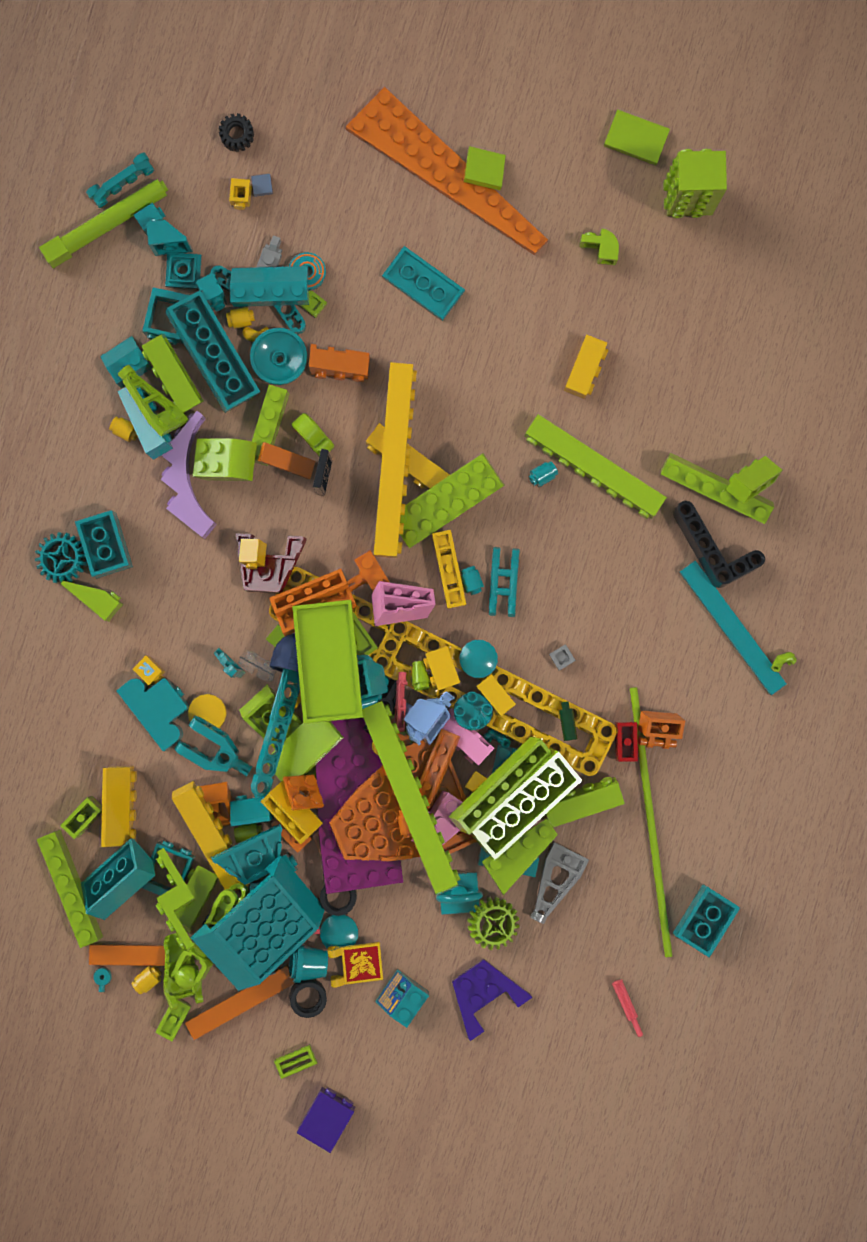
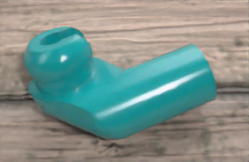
M493 729L487 730L483 735L487 742H491L494 739L504 748H508L511 744L505 735Z

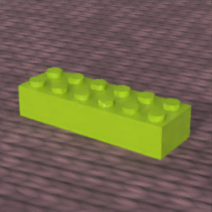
M550 748L549 750L552 754L471 833L484 851L494 860L582 781L559 751Z

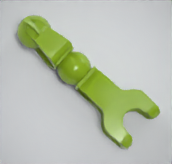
M236 883L229 889L222 891L214 902L212 911L205 924L211 929L212 924L218 923L248 895V888L243 883ZM235 889H240L242 891V896L240 898H238V895L235 893ZM193 942V949L188 952L184 950L181 953L174 970L170 974V978H175V982L180 988L185 990L192 989V992L195 993L199 990L202 980L205 979L214 963ZM194 955L196 960H200L199 963L202 965L200 971L193 965H185L190 956Z

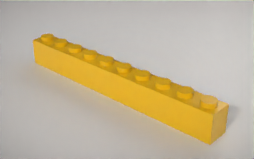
M390 362L374 544L375 557L397 558L398 554L402 553V542H399V534L403 535L404 523L400 522L401 515H405L406 504H402L403 496L407 495V485H404V477H408L409 466L405 465L406 458H410V446H407V440L412 437V427H409V420H413L414 408H410L411 401H415V389H412V382H416L417 370H414L413 364Z

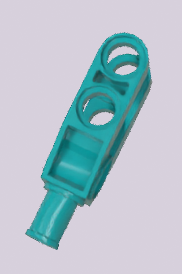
M194 716L189 726L194 731L221 746L215 757L211 756L210 758L198 751L197 747L193 748L179 740L174 748L175 751L205 770L227 772L229 768H233L247 777L253 766L238 758L239 750L230 736L201 717ZM220 754H227L229 760L222 759Z

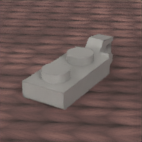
M273 235L270 245L266 244L265 248H263L257 267L279 266L282 258V249H279L282 242L281 238Z

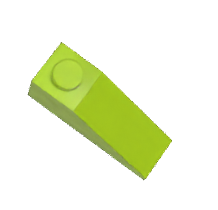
M66 581L61 583L104 621L109 622L123 606V603L119 601L121 597L113 591L110 593Z

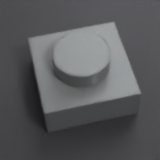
M566 644L549 654L558 671L576 661Z

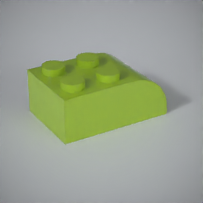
M230 438L197 439L193 477L207 481H253L257 443Z

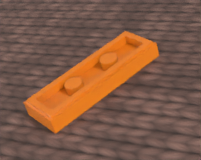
M263 442L257 460L306 479L311 478L316 462Z

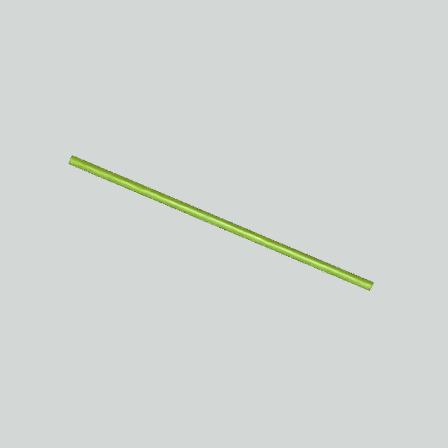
M635 687L630 688L634 722H637L638 740L639 737L644 738V735L638 730L641 712L638 689ZM638 744L665 957H672L645 745Z

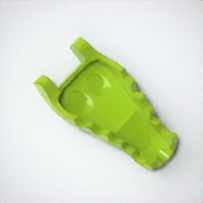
M177 933L170 934L164 939L165 972L163 986L164 994L171 1010L178 1008L176 1001L178 999L194 996L196 1004L203 1002L202 982L199 990L193 993L192 989L185 990L180 988L176 984L175 978H170V974L174 970L181 953L186 950V948L181 949L177 943ZM190 956L185 965H193L199 971L194 957Z

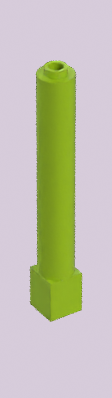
M156 179L61 238L56 236L40 246L39 249L54 269L72 258L71 254L132 218L134 214L151 203L155 204L165 198L168 188L163 180L159 182Z

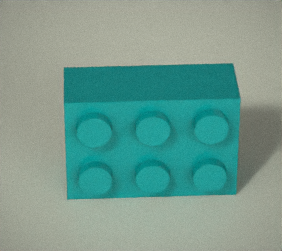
M110 510L75 521L92 577L97 579L133 567L116 512Z
M703 884L676 926L673 934L710 958L740 910V907Z

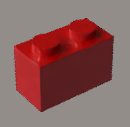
M615 722L617 730L615 736L616 761H638L637 722Z

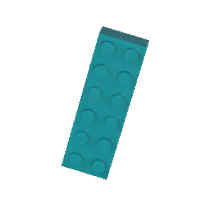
M201 290L166 309L167 317L224 413L260 393L259 388Z

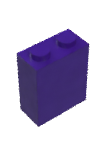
M322 1087L299 1125L297 1134L331 1153L351 1119L355 1106L351 1100L345 1097L343 1099L338 1097L337 1093L331 1088L327 1087L325 1089Z

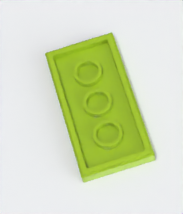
M331 721L310 724L302 723L284 741L275 773L282 782L283 777L306 775L344 737Z

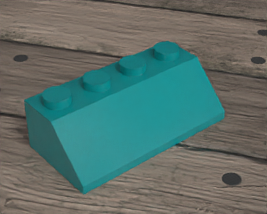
M308 266L232 268L230 302L233 307L309 305Z
M130 838L81 882L86 914L105 920L155 876L152 859L135 839Z

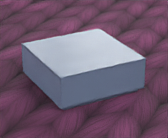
M270 174L251 176L255 197L273 194Z

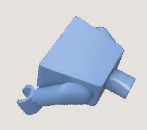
M444 692L440 698L418 699L414 706L406 703L404 721L407 724L406 731L410 740L418 745H421L420 742L424 740L430 745L450 719L451 715L445 706L450 707V701L455 697L449 692Z

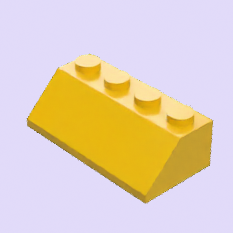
M110 766L103 768L101 847L123 846L130 838L136 839V829H133V821H136V810L133 809V804L137 799V792L134 790V782L137 781V771H134V766Z

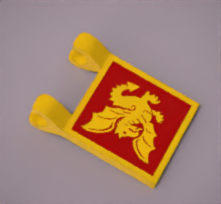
M380 942L328 947V957L336 958L342 955L344 976L333 975L330 978L333 988L346 984L383 980Z

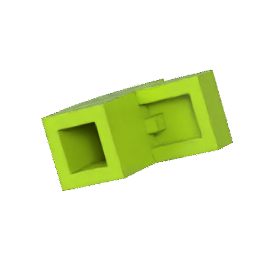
M601 228L599 236L592 232L581 235L579 247L598 249L597 264L616 265L619 243L612 232Z

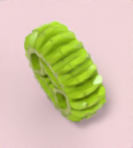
M487 897V903L480 900L481 906L474 905L476 911H470V915L473 918L467 920L471 924L468 926V930L472 931L470 933L471 938H475L474 942L476 944L480 943L482 948L487 946L489 950H492L494 946L497 950H500V944L507 947L506 941L513 942L511 936L517 935L514 929L520 928V925L515 923L519 921V917L516 916L517 910L515 908L512 909L513 905L511 903H507L505 899L500 901L498 897H495L493 901L490 897ZM493 909H500L499 912L496 911L494 914L487 913ZM505 916H507V925L504 929L502 925L505 920ZM483 917L485 923L482 926V930L480 931V921ZM488 918H490L492 921L494 920L499 928H497L495 925L492 926ZM495 932L500 933V935L495 937H487L488 935L491 936Z

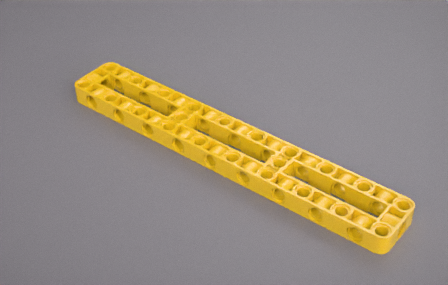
M294 567L283 592L319 577L299 567ZM296 572L302 575L299 582L292 581V575ZM352 594L357 607L353 608L356 617L386 633L378 650L376 649L369 654L376 663L381 657L387 659L388 664L384 668L386 676L397 681L398 673L406 672V680L408 682L406 686L414 689L411 682L412 666L397 660L396 656L403 642L429 653L431 650L428 648V644L432 640L439 643L438 649L448 646L454 666L463 671L460 665L462 648L408 621L398 622L405 626V630L401 634L394 631V626L398 623L375 626L372 603ZM271 604L269 614L271 618L278 621ZM363 606L370 608L368 616L360 615V609ZM389 640L396 642V648L393 651H388L385 647ZM496 666L491 674L496 680L500 674L507 676L508 682L501 686L508 694L560 719L559 710H562L561 702L568 701ZM488 676L478 679L484 681ZM431 683L429 684V689L418 691L430 698H440L444 692H454L457 698L455 702L451 703L450 708L454 709L456 701L466 694L452 686L438 691L437 687L433 688ZM535 691L540 692L542 695V700L538 703L532 700V694ZM570 702L569 707L576 711V717L574 718L576 728L592 735L584 752L507 714L500 716L494 708L492 718L486 725L522 744L531 736L542 739L548 748H550L551 744L557 743L560 754L574 770L587 776L597 774L617 733L615 725ZM518 726H522L525 729V734L522 737L515 735V729ZM604 726H608L611 729V733L607 737L601 734V729ZM592 761L594 768L591 771H586L584 768L585 762Z

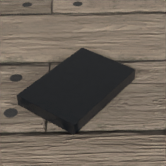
M321 449L313 484L314 490L320 496L326 494L333 462L329 451L326 449Z

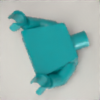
M357 655L362 709L380 701L382 694L388 691L387 685L389 680L385 676L382 665L376 663L369 655Z

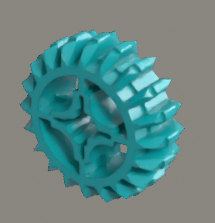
M61 532L57 533V538L54 534H50L51 540L45 537L43 540L46 544L39 543L38 545L42 550L35 551L36 554L40 555V557L35 558L36 562H41L36 566L37 569H43L40 574L42 576L46 575V580L49 581L53 578V583H58L59 580L62 583L66 579L68 582H73L72 576L78 579L79 575L77 572H84L81 565L87 566V563L83 561L86 557L85 554H82L84 550L83 547H80L82 545L81 541L76 542V536L73 535L70 538L69 533H65L63 536ZM62 543L57 551L50 552L55 545ZM68 545H71L74 549L75 558L69 556ZM54 556H65L69 560H58ZM48 558L54 561V572L49 567ZM67 564H73L71 569L61 573Z

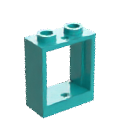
M155 287L152 288L142 330L148 339L152 340L161 334H165L171 345L183 344L177 332L175 334L152 329L151 325L157 300L175 304L190 295Z
M163 840V842H158L151 856L154 868L158 858L157 852L164 848L165 851L187 860L181 874L185 882L196 856L192 855V851L181 847V850L175 848L174 844L169 841ZM153 880L148 881L142 887L160 896L172 889Z

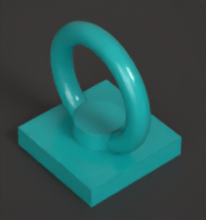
M477 872L458 873L461 879L457 881L459 886L436 896L437 901L441 903V915L475 912L474 905L480 907L479 899L483 897V893L478 890Z

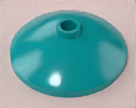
M272 328L261 333L255 339L250 351V362L254 372L263 381L273 385H285L295 381L303 373L307 364V349L303 340L295 332L285 328ZM283 357L284 359L282 362H277V358Z

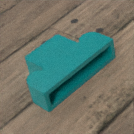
M163 678L148 690V685L144 680L131 679L116 690L163 752L169 750L182 739L183 730L179 725L173 724V721L188 711L189 704L183 698L185 694L179 686L175 687L169 679Z

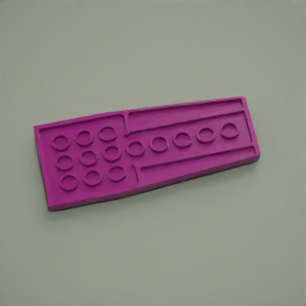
M364 718L331 721L344 738L315 765L317 785L324 804L323 808H317V814L323 823L318 828L326 894L404 883L401 860H345L342 856L329 822L355 790L383 764L379 755L375 754L372 749L373 740L371 735L363 730L366 724Z

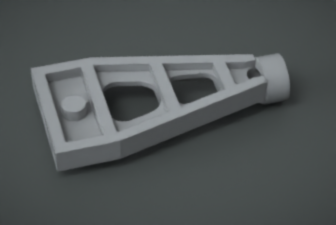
M553 842L545 859L535 909L530 916L532 919L542 924L545 923L549 914L581 878L589 859ZM555 866H559L569 872V877L561 885L551 881L552 869ZM547 886L558 890V894L552 902H547L543 899ZM539 910H543V911H544V915L541 914V913L538 912V911H539Z

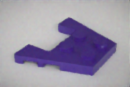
M482 959L452 980L470 1041L484 1032V1028L474 1013L504 992H508L517 1007H520L532 998L530 993L522 989L517 983L513 982L485 959Z

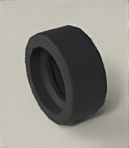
M324 885L320 893L321 906L331 915H345L356 904L357 892L356 890L349 891L350 900L348 904L341 908H335L328 902Z
M302 980L300 983H294L290 989L289 999L291 1008L300 1017H315L325 1008L327 1002L326 991L318 980ZM307 987L314 988L319 993L318 1003L311 1008L299 1006L296 999L298 992Z

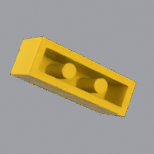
M586 334L565 386V392L583 399L586 398L587 394L591 395L595 384H592L593 378H598L602 368L599 366L601 359L605 360L609 351L606 349L607 342Z
M284 781L280 782L260 801L300 844L323 824L310 809L292 810Z

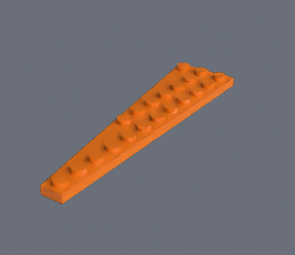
M385 87L347 124V131L362 141L369 143L377 151L384 153L392 161L399 163L407 171L417 175L419 179L458 205H462L470 213L477 215L490 226L492 225L500 233L511 238L515 243L533 255L548 242V239L495 189L464 182L466 162Z

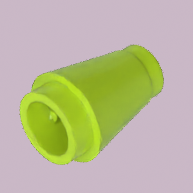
M424 661L413 662L412 686H414V690L429 689L431 681Z

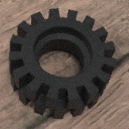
M233 113L230 118L226 116L225 121H221L219 135L226 148L229 147L230 151L235 149L236 152H239V149L244 151L246 146L248 148L251 146L250 142L253 143L254 131L250 120H247L246 116L243 115L241 117L239 113H237V116H234ZM238 126L244 130L241 138L233 139L229 135L233 127Z

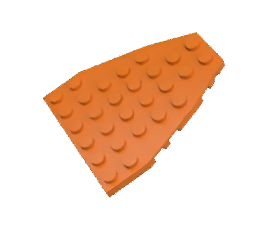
M438 735L430 745L424 740L420 742L421 745H418L416 742L406 745L407 751L404 754L406 759L410 758L415 768L412 770L414 778L418 776L420 780ZM451 760L432 806L442 791L450 793L462 802L466 800ZM383 765L355 790L329 822L345 860L396 861L420 857L415 843L411 841L413 837L405 838V834H400L398 815L401 808ZM459 831L442 846L444 851L449 850L451 854L477 841L471 834Z

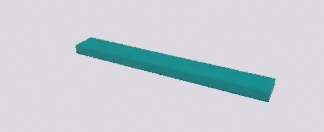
M696 560L681 570L679 573L769 695H773L784 687L787 683L778 672H774L771 669L772 663L716 587L712 585Z

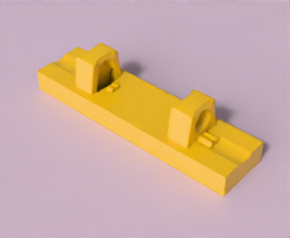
M451 530L432 533L447 609L465 606L467 604Z

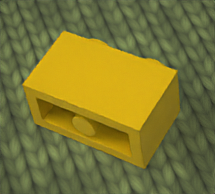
M448 646L425 654L426 658L423 661L426 669H431L433 676L429 678L433 688L437 687L439 691L460 683Z

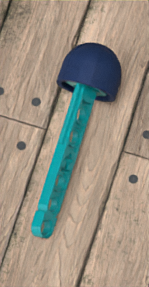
M295 634L285 636L278 642L269 665L270 668L282 672V676L257 762L256 774H254L251 783V791L257 796H266L271 790L274 780L271 778L276 773L288 727L291 723L300 692ZM289 687L291 689V696L286 698L284 691ZM282 706L286 708V714L283 717L279 715V709ZM275 728L280 729V732L277 733L275 731ZM271 744L275 745V752L273 754L268 752V747ZM269 763L270 770L265 774L263 772V765ZM260 782H263L264 790L259 793L257 786Z

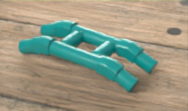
M493 547L489 615H496L497 595L509 596L508 617H515L520 549H512L510 569H499L501 548ZM499 576L510 577L509 588H498Z

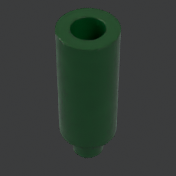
M569 701L561 702L562 710H559L563 740H576L578 738L573 708L569 707Z

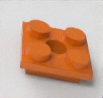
M315 775L283 777L292 810L324 807Z

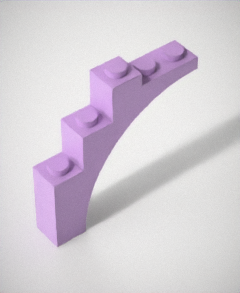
M196 411L195 414L191 413L188 416L186 425L175 432V438L170 442L173 449L161 455L172 464L171 467H167L163 471L161 480L178 493L177 496H173L168 501L167 505L169 506L166 509L202 538L206 539L217 524L201 508L190 481L189 458L191 447L200 426L206 419L200 412Z

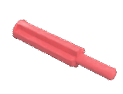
M620 979L613 982L612 985L628 1021L632 1022L637 1036H643L636 1019L638 1015L623 980Z

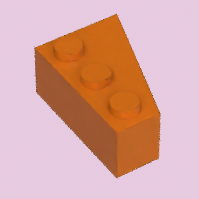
M311 344L309 369L311 374L315 375V378L326 379V376L334 377L335 380H345V378H353V381L364 382V379L368 380L370 353L347 349L345 351H336L334 347H328V350L317 349L316 344Z

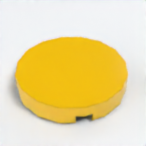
M211 694L200 695L189 705L188 718L191 722L194 716H198L217 728H221L227 716L226 706L217 696Z

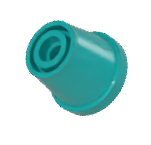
M302 944L290 955L289 977L293 978L294 983L326 977L328 951Z

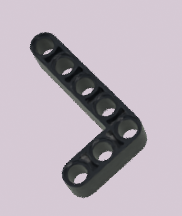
M682 501L675 507L673 516L714 587H725L764 564L765 556L759 550H754L727 564L694 505L690 501ZM680 508H684L687 511V515L682 514ZM690 524H693L697 531H692ZM699 541H703L706 544V548L701 547ZM709 557L715 560V565L709 562ZM751 557L757 560V564L751 562ZM735 565L740 567L741 573L735 570ZM718 574H722L725 577V582L719 579Z

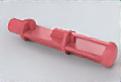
M399 672L398 680L396 681L394 723H396L397 717L399 732L405 731L403 711L405 718L406 699H404L405 685L408 684L406 672Z

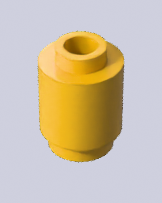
M249 307L233 309L226 313L229 328L234 327L236 329L252 326V321H255L254 312L249 310Z
M117 416L112 420L109 430L114 435L127 442L137 439L138 436L130 421Z
M148 966L134 978L131 984L135 991L142 995L161 981V972L155 966L153 968Z

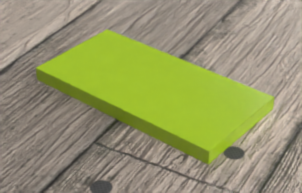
M344 600L292 606L303 723L310 724L363 718L352 601Z

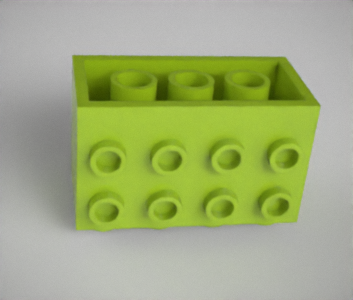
M684 149L678 152L663 182V190L667 191V198H664V210H667V216H672L673 218H682L684 216L700 218L703 215H713L727 190L726 151H712V149L693 151L692 149Z

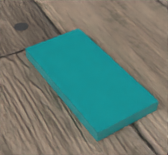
M406 246L401 249L382 275V278L442 321L465 292L464 288Z

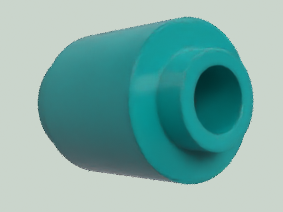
M545 462L530 471L529 480L533 486L537 485L540 488L555 479V476L558 475V470L553 462Z
M475 566L461 570V580L466 593H471L472 596L482 592L481 588L484 587V584Z

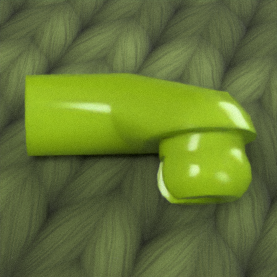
M787 652L777 655L771 669L774 672H779L786 662L788 665H794L797 661L795 654Z

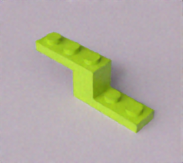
M162 848L157 852L158 858L156 861L161 869L166 868L169 873L166 875L171 885L175 884L176 886L157 897L158 904L155 906L161 915L165 914L168 918L166 924L170 931L173 932L175 930L178 938L176 941L180 948H186L188 952L194 948V944L175 913L194 902L195 899L169 855Z

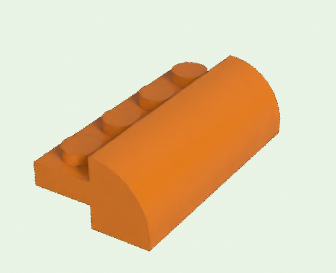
M342 569L269 598L284 636L295 633L292 606L351 600L352 609L357 607Z

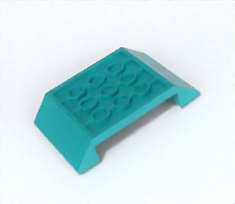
M280 855L265 868L269 875L211 929L205 924L190 937L238 991L261 984L319 929L325 912L320 901Z

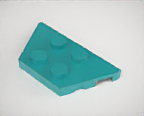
M281 824L212 856V861L225 869L227 873L236 877L244 885L269 874L265 868L281 854Z

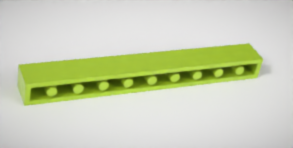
M380 701L364 708L363 718L435 894L439 895L458 887L457 881L461 879L457 869L452 870L450 862L453 860L449 850L444 851L442 844L445 843L441 831L437 833L434 827L437 821L434 814H429L427 810L430 804L426 795L422 796L419 789L422 788L418 776L415 778L413 776L412 770L415 769L410 758L406 759L404 752L407 749L403 740L400 742L398 740L397 734L400 732L396 723H391L389 718L392 716L391 710L388 705L384 706L383 702Z

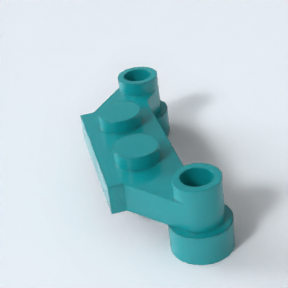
M140 153L133 159L134 164H131L103 183L101 187L98 184L93 185L86 191V194L91 200H94L98 208H101L108 203L107 198L111 194L116 195L127 183H134L139 175L149 176L155 170L150 164V159L146 153Z

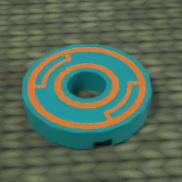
M300 253L289 264V267L308 266L313 270L309 276V291L320 287L326 277L325 264L314 253Z

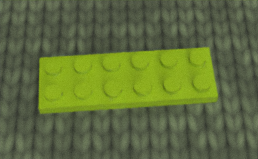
M484 453L406 504L405 515H401L400 523H404V531L401 537L409 549L505 486Z

